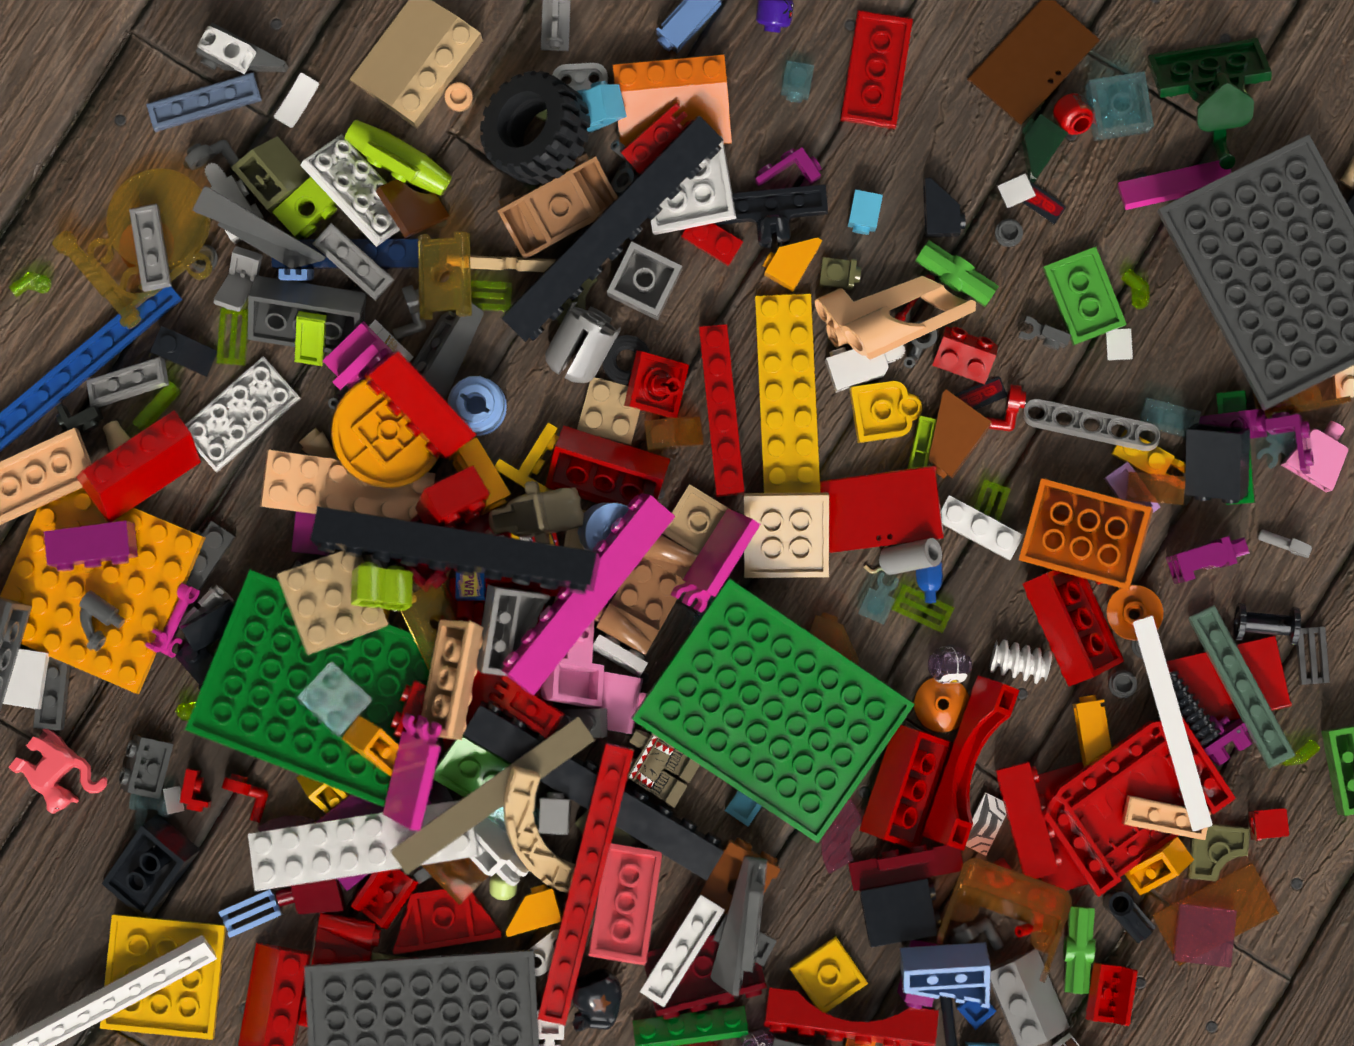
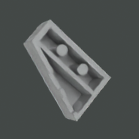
M488 585L481 627H483V643L477 658L478 671L507 676L501 671L505 666L503 664L505 658L512 651L516 652L522 644L521 639L529 629L535 628L538 622L537 618L545 603L547 604L550 595L537 591Z

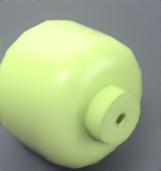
M494 874L490 877L489 892L495 899L509 900L517 894V884L514 886L508 885L498 874Z

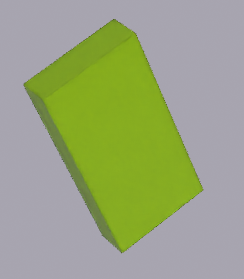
M298 311L296 318L295 362L317 366L323 365L326 315Z

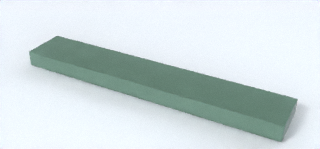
M1215 605L1190 616L1188 619L1268 769L1294 757L1295 753Z

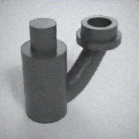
M88 591L80 601V622L89 641L87 648L98 651L106 642V637L103 636V632L100 630L95 632L92 616L106 626L113 624L118 629L122 627L125 619L118 615L119 609L93 591Z

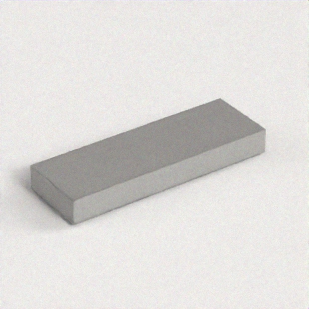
M152 204L129 209L142 290L146 292L171 287L172 283L159 206Z
M332 223L313 242V245L375 301L394 281L389 274Z
M160 356L86 380L90 407L95 406L97 408L169 385L165 359Z

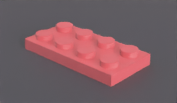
M610 844L597 897L588 956L639 965L646 964L662 853L648 849Z

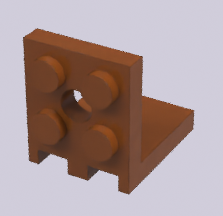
M738 837L735 842L730 838L728 839L723 855L700 892L701 895L725 909L724 914H728L733 895L727 890V884L732 879H738L744 857L767 859L764 893L772 878L776 879L781 870L777 864V858L764 851L760 855L751 850L753 847L751 844Z

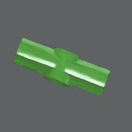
M930 240L915 260L927 270L939 276V280L956 292H963L984 307H986L999 287L975 271V267L968 261L957 255H951Z
M1069 906L1068 934L1065 936L1063 946V959L1066 962L1064 992L1089 994L1090 970L1095 957V939L1093 938L1095 908Z

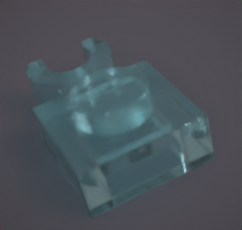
M1295 431L1275 435L1269 434L1266 440L1271 444L1270 447L1261 449L1256 458L1260 459L1264 454L1269 453L1272 455L1273 460L1268 467L1270 469L1275 467L1278 463L1280 452L1288 457L1297 446Z
M881 572L877 577V591L872 588L868 589L858 611V614L882 625L885 624L895 601L888 594L898 586L899 582L898 578H894L892 585H884L882 581L885 575L884 572Z

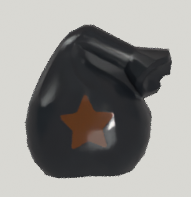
M598 969L577 978L572 997L573 1005L578 1009L574 1014L572 1022L576 1032L587 1028L608 1030L616 1022L622 999V987L618 978L607 969Z

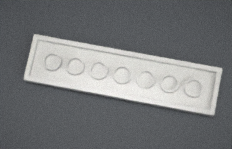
M460 800L427 805L421 828ZM383 813L248 834L255 891L401 869V866L390 850L417 831L402 826L384 816ZM476 827L471 828L421 865L479 856Z

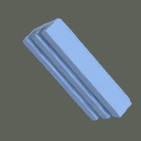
M272 889L219 911L229 938L283 915ZM269 897L270 902L229 919V913ZM273 907L275 911L239 928L234 929L232 924Z

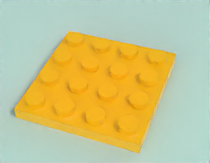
M113 914L104 987L201 935L213 948L217 959L100 1021V1029L213 1040L215 1038L225 943V925Z

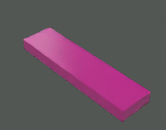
M1218 160L1118 182V190L1125 210L1182 198L1232 172L1231 169L1221 168Z

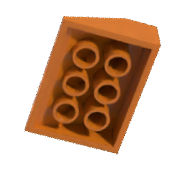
M725 55L613 65L614 84H619L627 116L618 120L619 137L623 145L627 146L676 102L681 107L673 114L674 117H677L683 111L688 115L680 122L682 126L687 121L700 116L719 136H722L724 144H732Z
M1041 478L1019 560L1129 590L1147 535L1153 509L1152 507Z

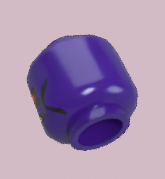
M758 0L756 11L757 23L764 25V31L780 33L781 27H789L791 25L794 7L793 0Z

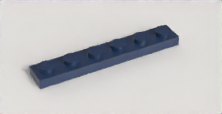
M297 239L324 255L313 245L316 239ZM349 239L381 268H440V239H387L377 247L370 239ZM326 257L324 261L292 269L339 268ZM272 258L273 269H291Z

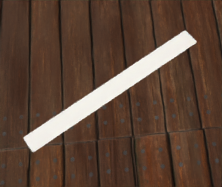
M1150 616L1134 621L1133 625L1192 831L1212 826L1154 618Z

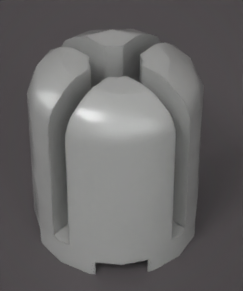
M573 302L546 350L545 359L551 370L559 375L562 370L566 369L588 331L586 339L565 376V379L574 383H587L596 376L615 339L618 337L621 327L616 330L610 324L612 318L596 308L590 306L587 311L575 307L577 302Z

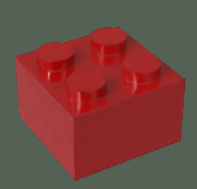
M472 465L424 489L415 509L424 524L455 529L456 525L463 521L467 524L480 517V512L486 506L485 503L490 493Z

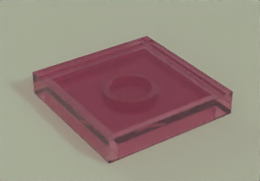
M1179 904L1173 960L1231 968L1237 911Z

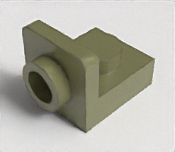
M823 257L819 286L853 290L854 283L859 284L861 267L856 266L857 259H851L850 261Z

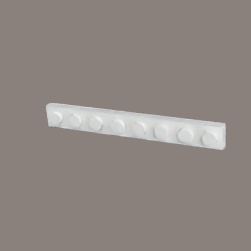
M203 935L0 1042V1046H55L216 960L215 951Z

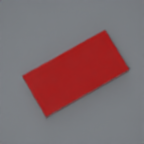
M858 10L840 121L896 129L912 29V18Z

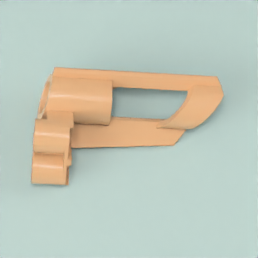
M921 276L854 302L842 288H839L815 300V308L820 318L826 322L827 335L835 347L838 348L848 343L857 353L871 360L975 312L976 302L958 298L948 292L944 285ZM918 297H921L932 306L945 311L922 323H907L897 320L890 315L892 309Z

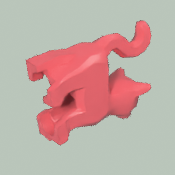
M43 729L39 738L33 736L26 745L31 751L38 750L41 752L43 757L36 765L16 757L8 767L15 773H24L31 787L44 796L46 810L52 814L65 809L72 802H79V798L70 790L58 785L61 779L73 767L80 770V783L83 789L89 793L101 792L107 786L108 781L106 777L100 778L97 782L91 781L90 764L86 759L78 756L70 749L62 737L51 729Z

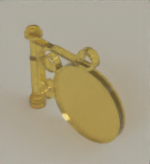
M157 168L139 172L127 179L117 189L107 211L106 225L109 239L98 238L91 241L87 248V254L82 248L78 247L76 237L69 230L60 233L52 242L55 249L60 254L68 256L101 296L108 300L122 317L119 321L120 324L128 329L135 327L141 321L140 312L136 308L163 289L143 293H130L126 291L129 277L133 274H140L129 209L152 204L159 206L169 270L174 269L170 273L171 281L185 269L190 276L198 280L207 278L213 269L210 259L206 255L198 253L208 237L211 218L192 211L202 190L186 175L170 169ZM97 246H107V254L100 259L103 264H107L113 259L115 248L126 261L135 266L125 270L120 285L116 283L95 258L94 250ZM197 260H204L206 268L201 273H194L189 267ZM140 283V285L138 286V288H139L141 291H143V290H142V285H141V283Z

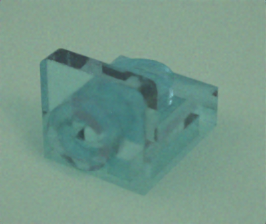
M787 60L781 95L786 96V100L792 102H802L803 99L808 100L814 65Z

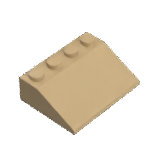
M408 0L352 75L350 81L417 129L483 41L482 35L464 20L432 0Z

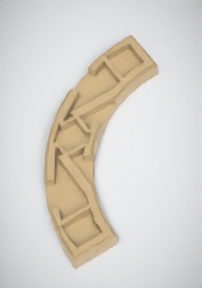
M512 766L504 796V821L510 843L519 859L530 872L548 886L568 893L575 864L558 857L546 847L534 822L535 795L541 776L536 771Z

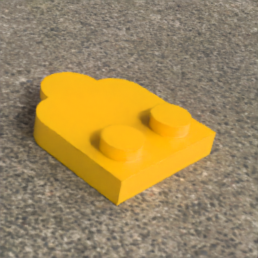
M898 381L849 388L858 443L902 437L911 430L912 421L916 420L922 413L920 399L913 394H908L906 387Z

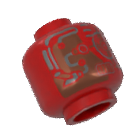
M1070 93L1060 98L1055 104L1053 116L1065 133L1078 135L1090 128L1094 120V110L1082 95Z

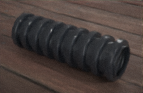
M1172 671L1169 674L1181 716L1189 724L1191 731H1194V736L1199 738L1200 745L1205 746L1218 737L1221 730L1216 729V723L1209 720L1211 716L1204 713L1206 709L1199 706L1200 701L1195 700V694L1189 692L1190 687L1183 684L1185 680L1178 677L1179 672Z

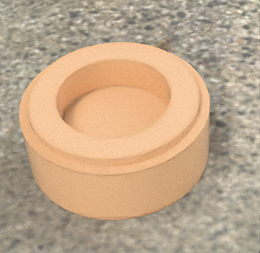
M456 82L446 89L445 101L453 111L462 112L471 106L473 94L469 86Z

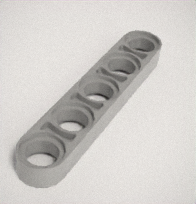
M1041 399L1030 400L1024 407L1023 418L1025 422L1032 427L1141 451L1155 449L1160 440L1159 429L1154 424ZM1032 407H1039L1044 411V416L1040 419H1033L1029 416L1028 411ZM1060 413H1067L1071 416L1072 421L1068 425H1060L1056 421V416ZM1087 419H1095L1100 426L1096 431H1088L1084 428L1083 423ZM1115 425H1122L1127 429V434L1123 437H1116L1112 434L1111 429ZM1143 431H1150L1154 434L1155 440L1151 443H1144L1140 440L1139 434Z

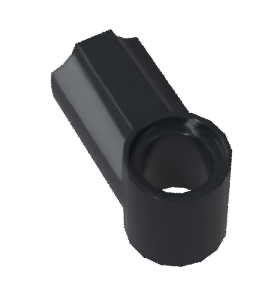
M1111 889L1104 895V908L1114 916L1136 943L1145 940L1153 933V930L1156 928L1155 925L1134 903L1128 893L1119 889ZM1117 896H1122L1124 899L1123 907L1119 910H1114L1113 900Z

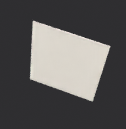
M1026 174L998 185L1007 208L1036 196Z
M1115 329L1106 333L1108 360L1133 359L1131 329Z
M180 786L163 789L167 813L172 814L185 811L183 803H179L181 797Z

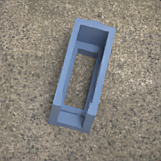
M683 0L661 24V29L659 27L656 29V34L659 37L657 39L658 43L667 51L673 49L678 53L722 5L721 0Z

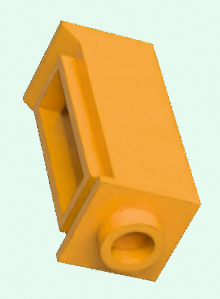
M477 437L449 456V461L454 460L453 465L457 472L473 465L488 489L490 495L485 503L486 506L481 510V515L506 504L505 498L509 497L511 493Z
M1096 695L1079 697L1080 703L1072 704L1084 767L1112 748L1105 706L1100 704L1104 702V699L1096 700Z

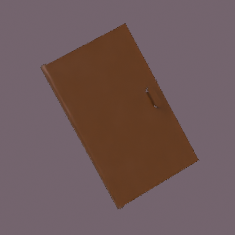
M1040 0L975 69L967 80L1022 126L1100 42V39L1055 0Z

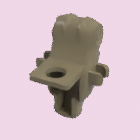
M535 481L525 483L526 495L512 499L502 509L492 510L488 516L491 531L496 535L511 533L521 538L535 537L536 542L550 544V533L582 527L584 521V512L581 509L580 503L581 497L575 487L540 492L539 484Z

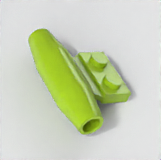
M355 119L344 139L366 156V160L378 168H384L399 181L407 182L442 196L452 179L449 173L426 154L387 131Z

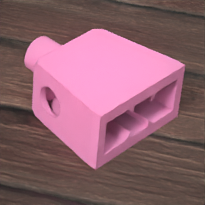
M1330 421L1324 432L1315 428L1310 430L1311 436L1306 438L1307 449H1312L1314 465L1310 466V474H1304L1300 471L1297 445L1282 461L1281 466L1324 492L1332 491L1348 453V448L1338 442L1345 428L1334 421Z

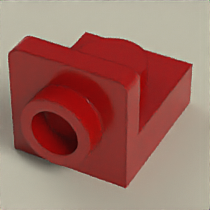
M188 768L185 772L179 803L187 804L186 809L203 812V807L209 808L212 803L209 800L196 798V794H201L204 777H200L201 770Z

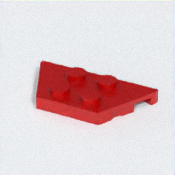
M468 885L412 893L401 923L396 944L393 948V954L501 938L502 932Z

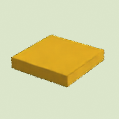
M836 936L789 968L815 1007L824 1013H827L868 984Z

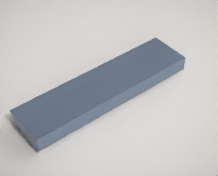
M252 72L146 105L155 132L256 103L262 101L255 75Z

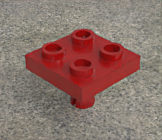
M636 351L624 406L677 419L689 365L643 351Z

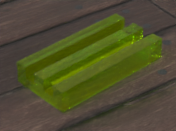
M456 279L454 308L462 309L464 302H461V297L503 299L505 304H473L481 310L507 311L511 306L512 283ZM462 287L506 289V293L462 291Z
M221 308L216 363L246 366L248 310L241 309L240 312ZM227 314H231L229 358H224ZM238 315H242L239 359H235Z
M169 381V385L165 386L132 423L138 429L145 430L158 419L182 390L176 384Z
M984 479L974 509L980 510L987 488H991L992 492L984 514L989 516L998 491L1002 492L993 518L999 522L1011 489Z
M903 584L891 610L943 633L954 607L936 599V603L931 604L946 611L945 616L905 598L904 596L907 592L925 601V594ZM901 602L942 621L940 626L899 607Z

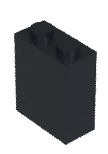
M1195 423L1187 429L1185 495L1194 496V499L1199 501L1218 498L1222 499L1223 503L1228 504L1238 503L1248 495L1250 428Z
M927 878L859 890L869 946L871 948L938 935L937 928L942 927L939 911H934L932 900L936 899L934 884L928 883Z

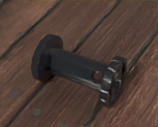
M1238 603L1236 605L1233 623L1235 640H1242L1245 632L1285 635L1290 645L1297 644L1301 628V612L1299 608L1292 607L1289 615L1247 612L1245 603Z

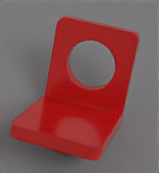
M1285 808L1248 811L1251 840L1261 841V839L1289 836L1288 816Z

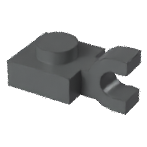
M1025 317L1024 323L1031 325L1032 332L1027 334L1021 331L1018 335L1019 339L1032 340L1037 336L1038 339L1044 341V346L1054 350H1058L1059 347L1065 348L1068 345L1071 337L1070 334L1048 325L1039 324L1032 317Z

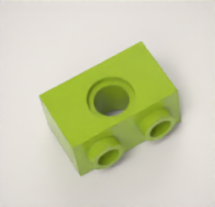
M309 177L272 212L296 239H301L302 237L306 239L317 229L315 225L322 218L327 220L337 211V204L312 177ZM306 203H312L315 206L314 212L309 216L301 215V208Z

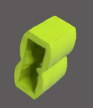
M361 563L360 566L352 571L351 604L361 607H379L387 610L405 611L412 606L413 573L405 571V568L402 566H389L388 569L379 568L376 563Z

